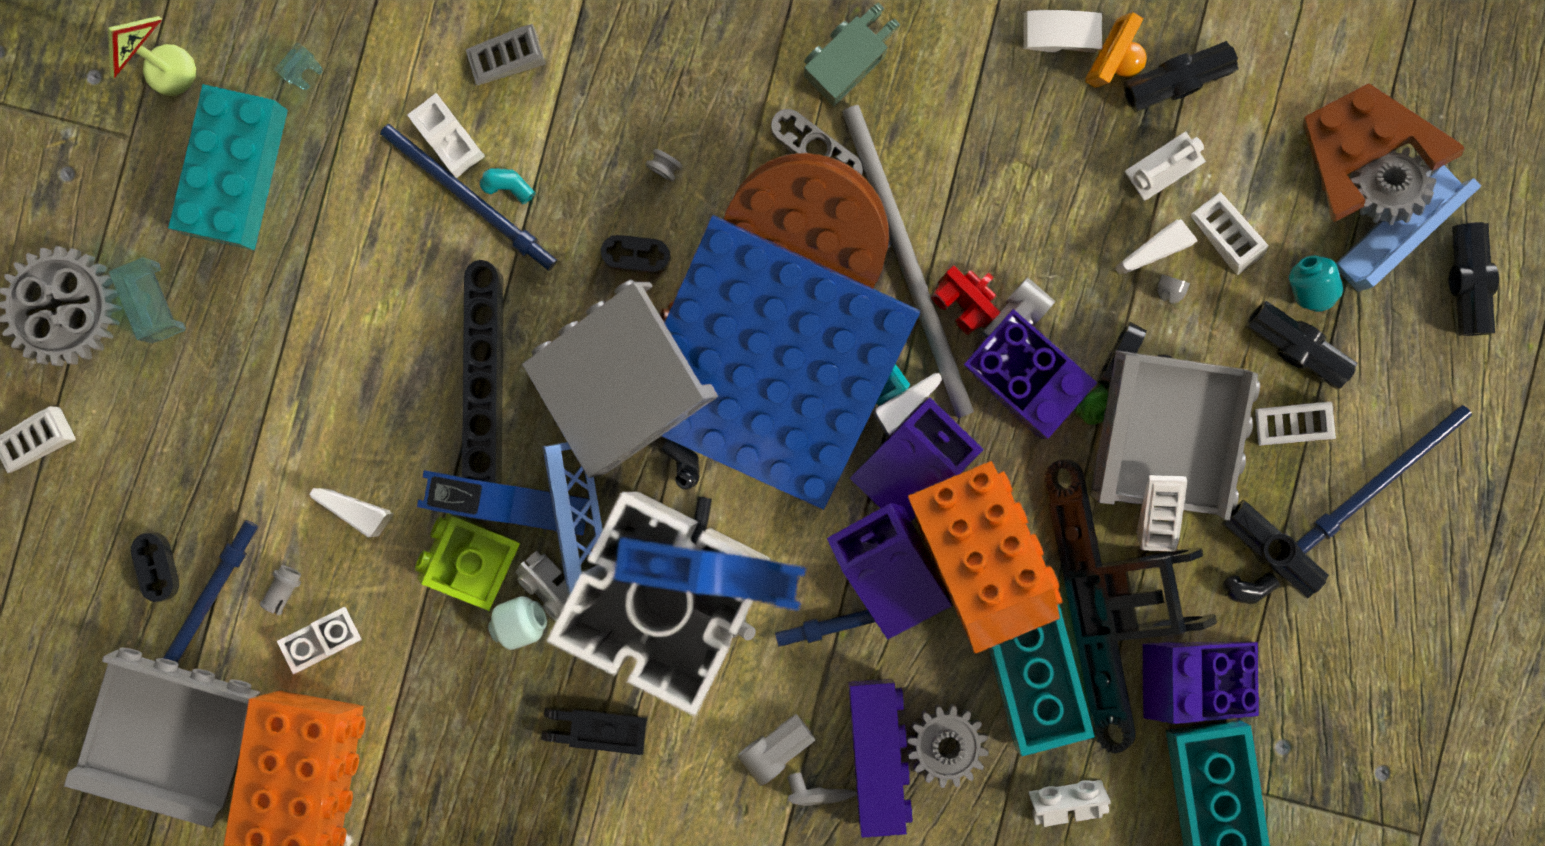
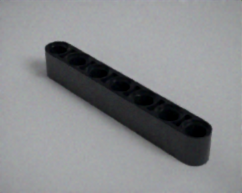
M477 260L468 265L464 274L462 477L502 484L504 280L500 270L493 264L485 260ZM483 270H490L493 276L491 283L486 287L479 288L476 284L477 275ZM483 306H489L492 310L490 321L479 325L475 317L476 312ZM487 342L492 349L491 356L486 361L479 362L475 356L476 348L481 343ZM481 379H488L491 383V392L487 397L480 399L475 394V385ZM486 415L491 422V428L487 434L480 436L475 431V421L480 416ZM481 452L488 454L491 461L490 467L483 473L477 471L474 466V459Z

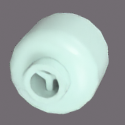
M520 596L501 603L493 609L488 626L489 633L495 642H499L508 650H515L537 642L543 635L547 619L540 603L531 600L529 597Z

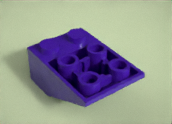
M1014 309L1008 313L964 363V366L993 396L1040 440L1049 439L1097 384L1092 377Z
M929 397L866 460L850 479L880 509L890 503L902 505L912 521L915 516L908 496L961 474L984 449Z
M890 503L827 538L842 572L887 640L953 606L904 506Z
M1163 642L1142 644L1143 718L1178 724L1259 716L1258 642Z

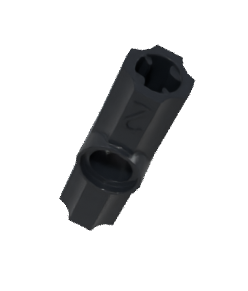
M1225 41L1192 55L1190 53L1178 55L1159 65L1158 69L1125 81L1123 84L1124 96L1134 113L1170 98L1172 101L1184 98L1200 90L1205 84L1235 73L1239 69L1237 54L1233 46Z
M1474 222L1455 225L1452 227L1454 265L1449 272V289L1451 294L1457 299L1459 336L1494 334L1493 295L1498 290L1499 272L1497 266L1491 263L1489 223Z
M1263 301L1247 320L1245 328L1276 348L1277 354L1284 361L1299 369H1307L1334 389H1341L1356 371L1358 363L1326 342V337L1320 330L1306 322L1294 320L1268 301Z
M1245 500L1239 502L1236 509L1232 510L1230 520H1223L1221 523L1254 553L1259 562L1268 565L1304 598H1310L1326 583L1329 574L1300 550L1292 537L1282 534ZM1276 539L1281 545V553L1277 558L1272 559L1268 548L1270 543Z

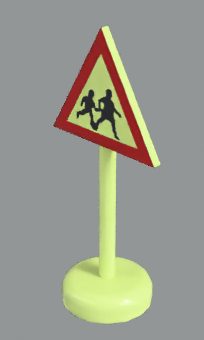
M159 16L108 28L110 76L115 79L132 56L137 53L145 59L143 62L145 81L156 92L166 96H176L184 93L191 87L196 76V66L193 58L186 50L169 44L155 47L152 51L142 46L162 19Z

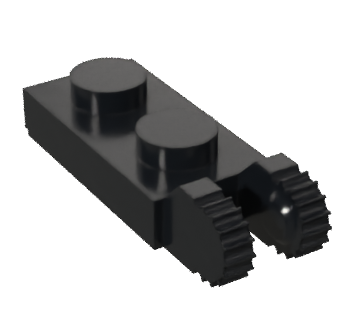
M546 707L544 710V717L552 720H569L572 723L570 733L556 729L543 730L541 736L543 741L569 744V747L636 755L644 754L648 716L582 708L571 710L567 708Z

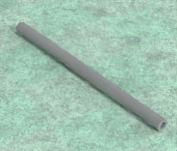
M851 106L842 111L867 180L878 194L884 206L889 226V239L915 308L920 310L919 319L957 418L973 413V407L935 306L931 300L929 290L860 106Z

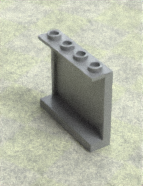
M629 280L621 284L614 290L616 294L607 302L600 301L591 306L586 311L587 317L580 322L574 321L565 325L559 330L560 336L552 342H544L531 351L533 356L522 363L588 478L608 473L718 397L711 384H700L648 297L646 291L653 287L650 282H634V280Z
M1116 350L1090 495L1099 503L1114 505V501L1142 504L1148 475L1183 476L1187 478L1183 510L1216 514L1224 520H1230L1231 512L1236 509L1239 499L1238 490L1236 489L1238 476L1243 473L1246 463V457L1243 453L1245 440L1249 438L1253 428V420L1250 416L1252 404L1257 400L1260 392V382L1257 380L1258 373L1243 368ZM1156 492V495L1174 496V492ZM1157 506V507L1171 508V506Z
M119 648V650L105 655L102 662L108 663L80 757L77 766L68 772L64 786L213 828L223 816L237 771L249 698L260 696L261 692L252 690L251 684L241 680L231 679L229 682L215 679V674L207 670L193 669L191 672L180 669L177 662L169 659L157 658L153 661L143 658L140 651L131 648Z

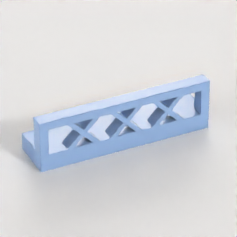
M1445 165L1436 169L1430 175V177L1436 179L1433 189L1434 194L1430 204L1425 206L1423 214L1419 216L1413 213L1410 222L1407 223L1399 220L1395 221L1394 225H1389L1388 222L1380 221L1336 262L1339 273L1357 292L1374 287L1481 187L1475 178L1461 183Z
M568 442L542 446L565 583L567 592L570 595L582 573L581 563L587 555H591V549L597 543L603 529L594 477L588 478L585 473V484L578 479L583 472L582 466L579 467L574 475L564 469L561 451L571 449ZM565 475L571 478L568 484L566 483ZM575 482L588 491L589 500L581 511L572 507L569 501L568 491ZM589 507L591 509L592 520L584 515ZM571 511H573L575 514H577V516H576V518L574 519V521H573V518H572V513H571ZM581 518L594 526L595 536L586 548L576 541L574 528ZM578 548L583 551L580 557L578 554Z

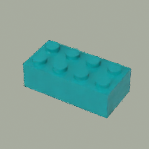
M202 84L168 228L186 236L255 251L288 110L272 99Z
M1059 604L1060 619L988 648L1015 750L1022 757L1095 737Z
M1236 719L1166 730L1183 846H1270L1251 725Z

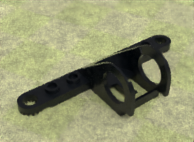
M1063 459L1053 462L1047 467L1048 470L1044 474L1046 475L1044 481L1047 483L1046 487L1050 498L1049 507L1090 712L1094 718L1095 736L1098 737L1097 742H1100L1102 749L1105 748L1107 752L1116 754L1131 747L1136 738L1117 641L1180 635L1187 631L1205 630L1215 625L1217 619L1215 614L1183 617L1173 564L1190 562L1203 557L1202 548L1165 551L1102 564L1083 470L1075 461ZM1061 468L1067 469V472L1070 471L1069 474L1072 475V482L1068 488L1062 487L1058 482V472ZM1159 567L1170 620L1162 619L1138 624L1135 607L1157 605L1165 602L1161 589L1132 593L1128 571ZM1110 724L1118 725V728L1122 729L1121 732L1124 733L1122 734V737H1124L1122 739L1123 742L1118 743L1111 739L1108 733Z

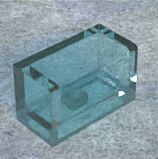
M142 257L109 271V274L136 339L154 344L185 331L186 327L183 322L174 320L155 275L156 272L162 270L160 264Z

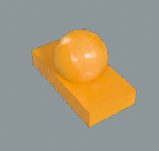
M1132 12L1116 19L1102 46V50L1099 51L1085 78L1086 83L1097 88L1109 84L1115 73L1127 78L1134 77L1143 70L1147 60L1145 49L1139 43L1132 42L1144 18Z

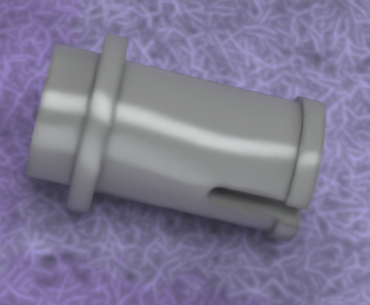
M281 565L279 570H274L272 575L275 578L264 599L259 604L266 611L273 614L275 612L277 615L283 613V609L294 588L299 587L301 584L299 580L301 573L285 565Z

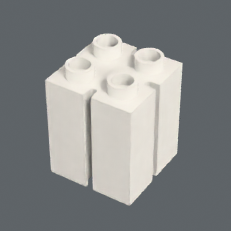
M622 492L588 561L598 565L580 574L547 641L613 675L620 670L630 656H633L637 664L627 682L696 716L730 648L733 634H737L753 600L713 594H696L614 580L620 538L770 560V558L712 528L704 531L698 543L695 544L692 542L691 536L698 521L640 492Z

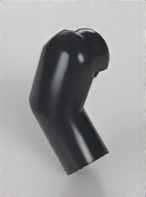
M1269 571L1253 583L1241 581L1238 575H1231L1224 580L1222 585L1224 591L1228 593L1227 597L1229 599L1245 604H1255L1280 587L1278 580Z

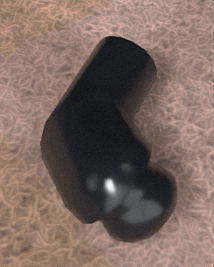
M668 439L661 451L676 461L677 477H675V482L681 489H691L698 484L700 478L699 457L691 449Z

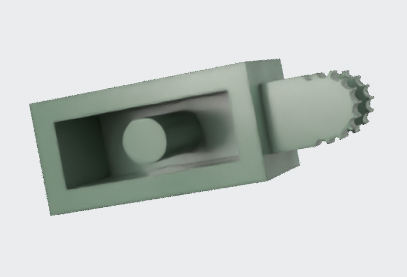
M879 2L871 7L861 18L856 16L850 23L845 20L839 24L830 35L833 40L823 49L820 46L816 47L804 60L807 64L804 67V77L833 107L886 57L888 47L884 43L900 27V23L894 18L887 22L876 35L868 28L884 11V7Z

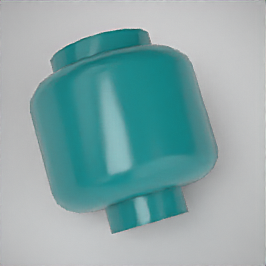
M1316 255L1307 256L1301 259L1290 271L1289 282L1295 301L1304 309L1315 312L1328 310L1342 296L1343 284L1336 263L1330 258Z

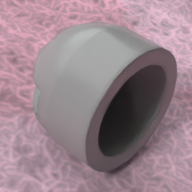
M1162 274L1157 292L1163 301L1169 299V302L1174 304L1185 297L1190 283Z

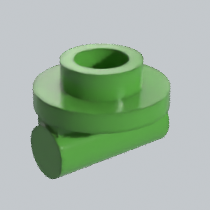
M1098 386L1085 396L1073 410L1074 413L1090 425L1103 422L1108 391L1104 386Z

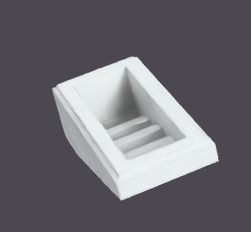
M1221 192L1191 214L1192 219L1237 275L1266 254L1269 245ZM1221 208L1224 214L1212 223H1209L1207 218ZM1230 220L1233 225L1219 234L1216 230ZM1240 232L1242 237L1232 245L1226 242ZM1249 244L1252 249L1239 257L1237 252Z
M1177 219L1120 262L1115 270L1119 275L1122 273L1126 274L1184 250L1196 243L1197 239L1181 219Z
M939 373L930 375L874 409L873 414L887 436L894 433L940 384L942 377Z
M1331 401L1255 409L1259 446L1336 439ZM1312 411L1320 412V432H1314ZM1298 412L1305 413L1306 433L1299 434ZM1289 413L1291 435H1284L1282 414ZM1267 415L1275 416L1276 436L1269 437Z
M49 406L0 435V459L7 473H12L76 440L61 408ZM45 423L47 424L53 436L50 439H48L42 427V425ZM34 429L41 441V444L38 446L30 432ZM22 435L30 449L27 453L18 438ZM10 441L19 456L15 460H13L6 446V443Z
M1148 475L1136 530L1139 546L1142 550H1177L1187 488L1186 477ZM1156 492H1174V496L1156 495ZM1154 506H1171V508L1154 507ZM1152 520H1167L1168 522L1152 521Z
M313 488L310 493L311 498L367 537L379 536L394 515L390 510L330 489Z

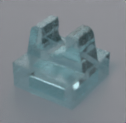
M298 42L274 68L286 81L293 83L303 90H307L310 87L302 78V73L305 69H313L319 75L323 72L314 55Z

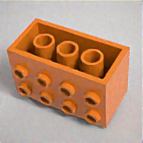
M992 461L908 496L920 532L975 654L1060 619L1058 604L1063 603L1058 591L1060 586L1052 567H1046L1042 558V555H1044L1042 547L1035 533L1030 534L1026 525L1028 523L1026 514L1020 502L1015 503L1011 494L1013 490L1009 479L1004 471L997 472Z
M281 690L249 698L224 846H344L347 835L346 828H343L345 813H348L353 801V792L350 791L351 778L355 775L359 765V754L356 753L357 743L364 733L366 719L362 716L363 705Z

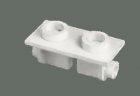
M1185 131L1124 172L1145 202L1205 163L1206 161L1200 153L1204 150V145L1198 137L1191 139Z
M536 551L526 560L530 565L529 567L524 561L519 565L516 570V574L519 576L517 580L525 591L531 595L535 593L545 603L543 605L544 610L552 619L557 621L570 595L567 592L565 580L559 586L553 583L562 572L545 554L541 556Z
M1084 780L1077 784L1059 787L1048 786L1041 790L1029 791L1034 810H1032L1035 825L1042 824L1043 828L1069 823L1067 811L1074 810L1075 821L1102 818L1103 814L1109 813L1108 804H1111L1101 780Z

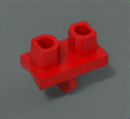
M953 265L938 281L939 286L931 296V300L943 310H946L954 301L965 310L955 322L966 335L980 327L984 329L1001 313L990 302L996 296L987 286L994 278L990 273L980 279L970 270L964 276Z

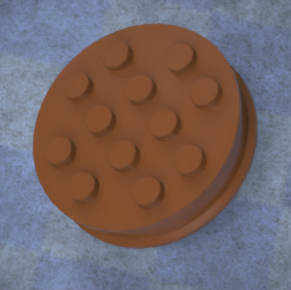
M790 154L775 158L761 165L742 182L723 220L871 288H874L879 279L888 248L889 226L887 215L874 188L859 172L849 165L819 154Z

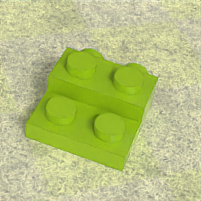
M449 513L446 514L445 518L439 516L430 533V537L435 539L430 551L423 550L415 565V571L419 572L417 579L424 586L489 611L520 543L465 517Z

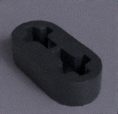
M612 235L603 242L601 247V256L604 262L615 270L659 274L668 268L671 261V253L667 245L657 239ZM616 243H621L625 251L634 253L633 257L621 256L620 262H614V257L608 254L609 249H615ZM652 247H657L659 253L664 255V259L657 260L656 266H650V261L647 258H640L639 253H651Z
M1130 321L1126 324L1098 376L1097 383L1109 389L1116 350L1137 353L1147 330Z
M144 533L137 536L131 545V556L143 596L153 602H161L173 598L179 589V577L168 539L159 533ZM149 543L157 544L158 551L153 552V557L149 554L145 555L143 552V548L149 546ZM158 578L160 580L166 579L167 586L162 588V592L153 589L152 583H156Z

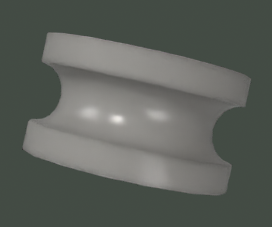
M654 149L652 152L654 155L653 160H647L645 165L661 177L674 182L676 178L674 172L681 170L683 165L667 153Z

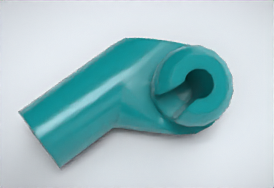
M490 168L483 173V177L479 182L480 188L487 194L496 193L498 189L509 190L522 205L528 203L536 194L513 169Z

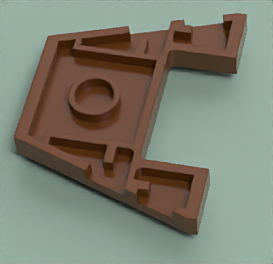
M1370 83L1304 117L1303 122L1314 163H1317L1322 180L1321 187L1326 193L1330 206L1329 213L1333 222L1363 208L1366 201L1347 176L1348 174L1405 144H1411L1432 171L1461 157L1465 149L1461 143Z

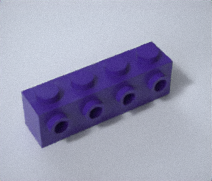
M892 678L848 682L861 837L907 834L906 823H912L913 818L911 800H904L903 785H910L908 762L901 763L900 748L907 747L905 725H898L897 710H904L902 687L895 688V682Z

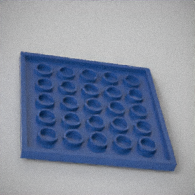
M713 215L667 316L665 325L700 384H711L718 397L663 434L662 437L824 510L920 315V310Z

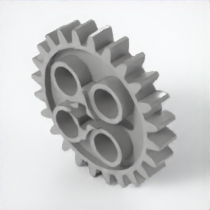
M55 246L53 253L49 249L40 248V258L27 253V266L15 262L14 267L18 274L16 276L5 274V279L11 285L9 288H0V293L6 296V301L0 302V308L6 309V314L0 316V322L9 324V327L4 330L2 335L11 338L16 337L11 347L20 350L25 348L23 357L30 359L36 357L37 363L47 365L51 361L52 365L63 367L64 361L67 364L77 365L78 355L83 359H92L90 348L103 351L104 346L100 341L101 337L110 339L114 337L107 330L108 325L120 324L118 320L111 317L112 312L122 310L121 306L112 304V299L121 295L120 291L108 288L113 284L115 278L108 275L102 276L107 267L99 263L94 264L95 257L84 254L82 256L81 251L73 248L67 253L66 248ZM76 276L77 287L70 293L68 283L72 277ZM40 285L41 296L37 301H34L33 291ZM88 296L90 297V301L87 303L61 306V301L76 303L86 299ZM58 307L57 312L43 310L33 315H28L31 310ZM84 311L86 315L85 324L78 328L76 319ZM48 320L50 324L49 333L45 337H43L41 334L42 324Z

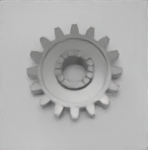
M1408 147L1402 153H1396V150L1351 173L1350 180L1366 199L1364 207L1360 210L1362 216L1367 214L1373 218V222L1377 223L1380 220L1388 222L1389 225H1394V222L1403 220L1405 223L1410 222L1413 213L1419 216L1423 214L1425 206L1430 204L1433 197L1436 179L1430 177L1432 170L1428 165L1421 166L1423 159L1420 155L1414 158L1410 157V148Z
M939 704L935 705V713L931 715L926 711H922L921 714L924 720L921 723L912 722L911 726L916 733L906 738L909 744L914 745L913 749L907 751L909 759H919L913 766L916 773L925 769V781L930 783L934 777H938V784L941 788L945 787L947 779H951L956 787H960V777L965 776L970 781L974 780L971 773L972 768L975 767L980 770L984 768L983 764L978 760L979 756L989 755L987 748L980 746V743L988 740L987 734L976 732L982 726L979 719L969 722L971 712L965 709L961 714H958L957 707L954 704H950L948 711H943ZM945 737L955 738L956 747L951 753L943 754L938 751V746L942 739H945Z

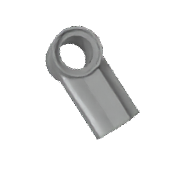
M1027 277L1006 300L1007 305L986 327L982 334L987 338L1012 309L1016 310L1034 326L1051 308L1055 300Z
M795 714L766 737L761 736L753 741L737 757L758 785L763 786L776 777L786 767L785 764L816 740L805 723Z

